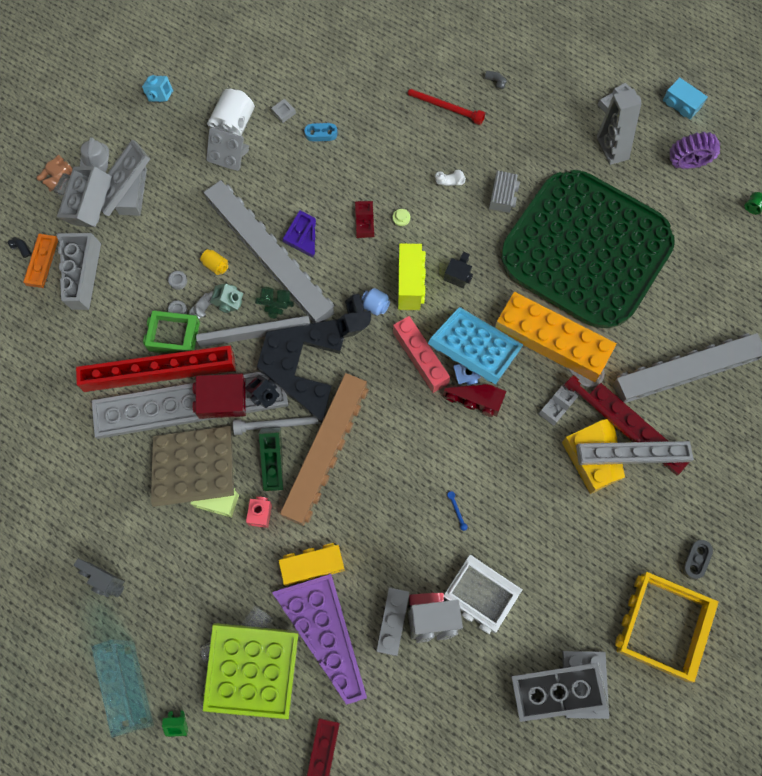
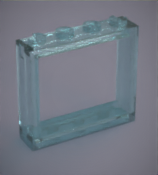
M112 639L91 646L111 738L135 733L154 726L135 643ZM131 647L132 653L126 655L124 649ZM147 717L148 723L142 724L141 718ZM128 720L129 726L123 727L122 722Z

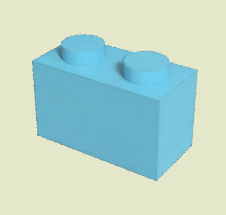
M679 77L667 90L663 101L669 107L679 111L682 116L691 120L702 108L708 96Z

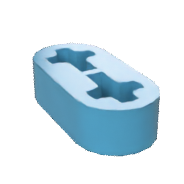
M332 123L309 124L304 130L305 137L309 141H332L338 135L337 127Z

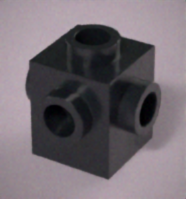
M257 375L245 387L251 395L250 400L256 406L261 405L267 408L273 405L280 396L275 390L277 388L275 383L261 375Z

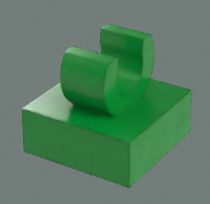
M169 711L168 718H163L162 728L165 737L187 736L188 726L184 711H181L180 716L175 718L173 712Z

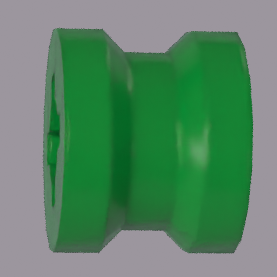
M753 192L749 198L750 200L746 201L744 207L751 214L759 215L762 212V193Z

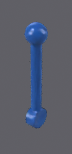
M450 491L447 497L452 501L461 524L460 529L465 531L468 526L462 519L455 501V493Z

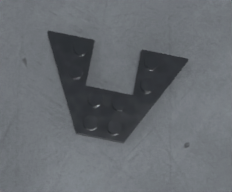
M330 320L267 332L257 364V369L262 374L268 376L289 397L315 416L320 423L323 422L332 385L297 377L295 373L303 344L340 354L344 338H341L337 321Z

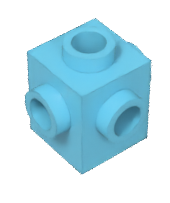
M149 76L142 86L148 101H167L173 92L167 76Z

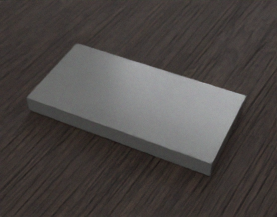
M133 139L107 173L112 176L111 185L105 197V204L101 209L103 214L110 216L150 161L149 156Z

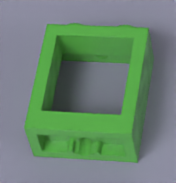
M152 310L151 317H148L147 320L148 332L144 335L143 343L149 352L172 354L194 351L200 321L196 315ZM158 321L187 323L183 345L154 342Z

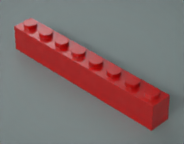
M231 345L79 366L76 367L77 386L82 391L89 392L236 371L235 356Z

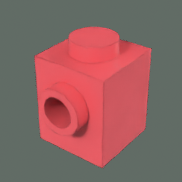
M258 496L256 499H250L246 523L249 526L269 527L272 504L268 501V498Z

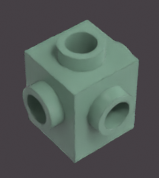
M226 283L217 285L214 288L210 303L219 307V310L225 313L236 311L242 304L243 293L238 291L237 287Z

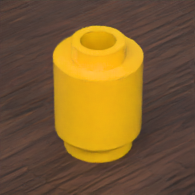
M207 249L201 255L200 261L216 275L227 271L228 260L214 250Z

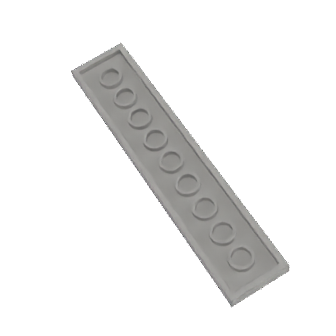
M261 372L244 374L246 386L257 375H261L269 380V377ZM193 383L92 400L96 439L217 418L199 419L196 413L193 412L192 404L193 401H196V394L193 393ZM275 384L277 386L275 390L280 396L273 405L264 408L261 405L256 406L250 400L251 395L246 390V413L289 406L287 394Z

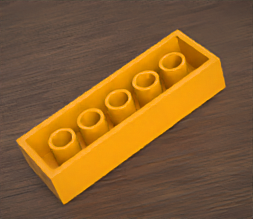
M516 292L512 294L495 326L496 329L522 343L524 346L593 382L597 381L617 344Z

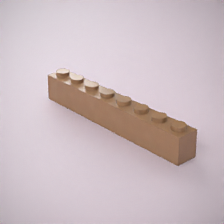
M345 373L281 510L280 515L283 518L304 526L305 522H310L313 515L311 509L314 504H318L321 498L320 489L322 486H326L330 477L327 474L330 468L333 469L338 459L335 456L338 450L342 451L345 445V434L351 432L354 424L351 421L360 412L361 406L359 404L361 399L365 400L369 392L367 381Z

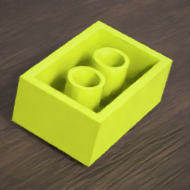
M399 243L398 310H420L421 304H424L426 251H422V244Z

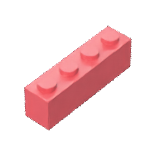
M408 316L394 324L393 334L432 393L448 385L450 381L449 374L411 317Z

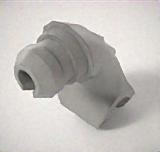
M213 291L205 293L189 310V314L196 315L198 319L205 316V310L212 304L210 300Z

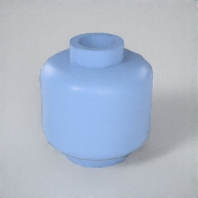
M376 288L365 291L361 298L363 308L366 311H371L376 316L384 314L390 305L388 295Z

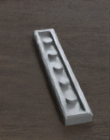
M309 316L197 334L196 339L200 347L265 337L269 331L308 325L310 320Z
M690 441L583 443L576 445L579 465L676 463L694 460Z

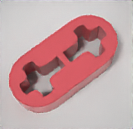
M444 593L409 595V606L444 602Z

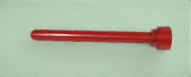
M409 89L407 92L409 96L469 117L475 124L480 126L486 115L484 111L475 110L473 112L413 89Z

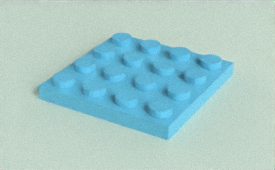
M460 307L428 342L435 350L444 353L453 361L459 362L470 371L479 374L485 380L495 385L523 347L522 343Z

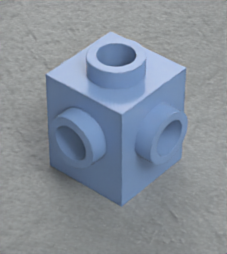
M460 363L453 365L458 384L465 382L467 385L478 383L477 379L481 378L475 372L467 374L465 372L467 367Z

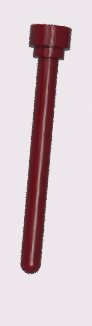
M575 375L563 385L568 391L577 392L632 442L641 441L633 431L581 387V383Z

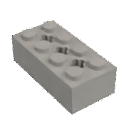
M599 663L512 676L520 722L609 709ZM580 682H583V686H587L588 690L584 692L585 695H581V692L576 690ZM558 686H561L566 694H563L562 699L559 698V695L556 696L555 694ZM537 689H540V692L544 694L541 702L538 701V698H534Z

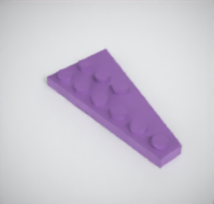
M329 574L272 592L346 705L366 699V692L332 575Z

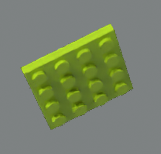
M214 623L203 711L289 719L299 631Z

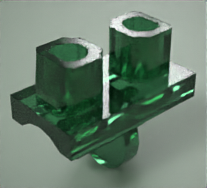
M263 287L261 288L260 297L255 298V304L266 305L264 311L269 313L270 318L275 319L278 314H283V309L294 306V301H290V291L278 290L277 298H273L274 288Z

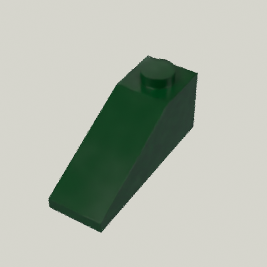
M281 427L261 428L259 442L263 491L283 490Z

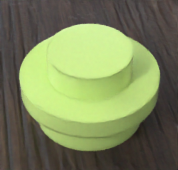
M405 209L396 210L393 213V222L398 226L407 225L410 222V213Z

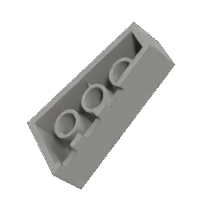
M635 89L613 94L597 134V139L610 165L629 160L641 108V98L637 95Z
M57 233V239L60 244L58 254L61 260L59 270L62 276L60 279L61 301L71 310H89L101 243L92 233Z

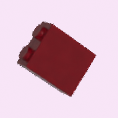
M243 373L196 376V383H193V393L196 394V401H193L192 407L193 412L196 413L199 419L246 416V379Z

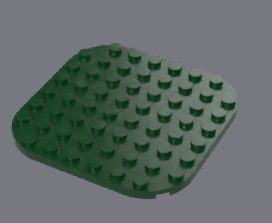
M571 170L564 173L558 172L543 184L507 236L502 248V263L507 274L516 283L578 320L597 328H613L625 323L637 310L670 257L675 244V236L670 229V223L661 213L594 175L580 170Z

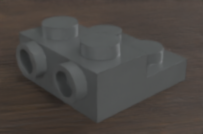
M79 558L73 565L79 569V574L89 578L87 584L93 586L91 589L93 592L109 597V595L119 597L123 592L125 581Z

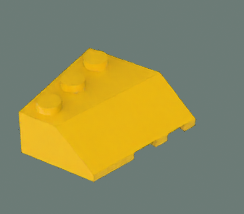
M608 419L594 423L567 436L563 440L562 444L590 494L625 478L623 464L579 465L577 444L618 443L615 426Z

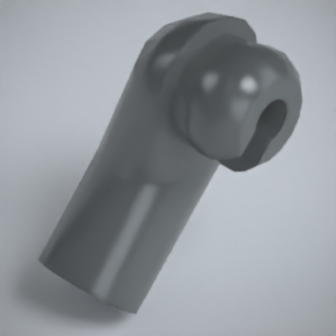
M486 71L485 79L497 81V88H505L507 79L498 72Z

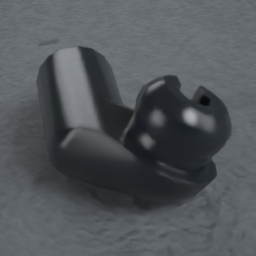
M13 237L12 240L7 242L11 249L18 248L23 258L32 255L23 240Z

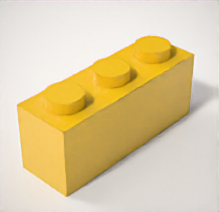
M334 543L323 545V549L315 551V548L303 550V554L295 556V553L284 555L283 559L279 560L284 585L289 586L345 571L339 545L335 546Z

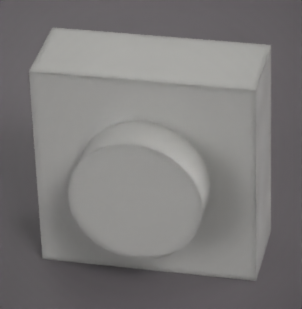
M285 99L271 108L272 113L282 123L296 114L295 109Z

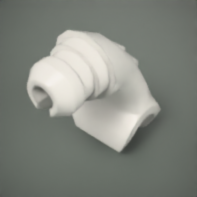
M455 170L450 175L443 174L441 171L435 174L436 182L440 185L459 186L465 183V176L461 170Z

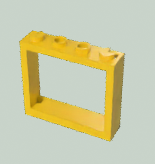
M649 572L642 573L641 576L638 575L634 584L637 587L635 595L632 594L628 602L630 607L629 613L625 614L622 620V626H624L622 635L619 634L616 638V652L686 682L695 683L719 601ZM648 583L702 605L682 671L627 648Z

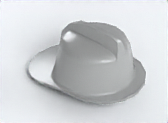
M90 138L81 146L80 167H96L106 172L109 148L104 143Z

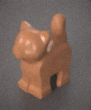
M57 155L55 159L48 162L44 170L37 176V180H43L42 183L48 187L49 191L59 190L62 182L71 176L73 170L66 161H63L64 159L60 155Z

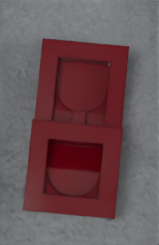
M355 201L357 238L375 237L373 201Z

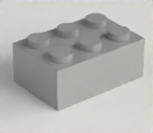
M73 167L57 218L74 226L96 227L101 209L105 204L107 191L111 185L112 176L96 167Z

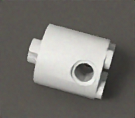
M225 89L207 124L210 127L242 136L254 111V103L240 90Z

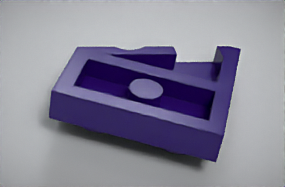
M299 210L282 242L308 256L314 257L316 218Z

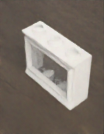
M469 555L445 592L444 600H459L460 611L463 612L462 616L470 622L474 619L480 624L479 628L490 634V632H497L522 592V589Z

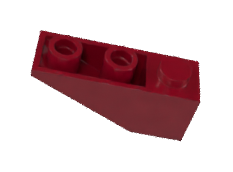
M490 384L445 388L443 396L449 402H460L467 409H478L488 417H497L507 391Z

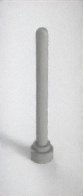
M315 416L247 423L238 419L233 420L234 435H242L246 430L322 423Z

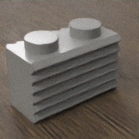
M499 170L496 172L489 209L510 213L511 207L515 208L517 197H514V192H518L520 182L517 181V174L500 172Z

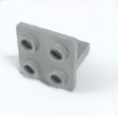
M211 127L209 129L207 161L239 171L241 158L248 153L249 145L243 144L244 137Z

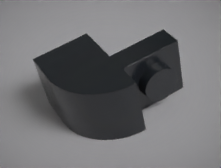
M354 294L345 300L348 314H344L336 320L341 338L357 335L371 321V311L363 310L364 306L359 294Z

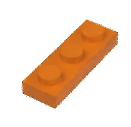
M38 234L23 281L26 286L44 288L58 243L56 236Z

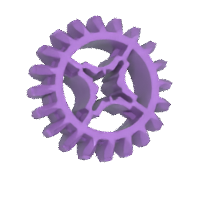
M696 132L693 135L690 134L687 137H682L681 140H677L672 145L670 160L675 168L681 167L682 169L707 165V163L712 162L720 154L719 140L711 132Z

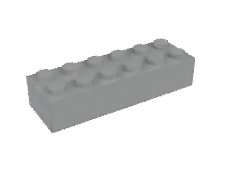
M459 600L412 605L408 613L411 640L416 639V643L429 642L437 637V641L446 640L458 635V631L463 629Z

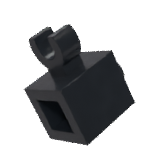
M463 251L460 260L451 259L444 274V281L463 289L466 283L470 284L473 274L471 273L472 266L467 264L470 256L469 253Z

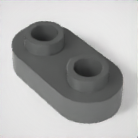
M698 540L690 546L683 564V573L687 578L695 580L704 576L713 554V548L709 542ZM698 547L703 550L702 555L697 552ZM690 566H694L696 568L695 573L691 572Z

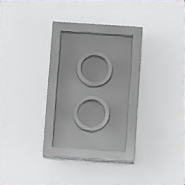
M562 651L563 668L593 663L600 664L608 701L606 652ZM580 682L576 690L581 692V695H585L584 692L588 690L587 686H583V682ZM609 709L565 715V718L609 719Z

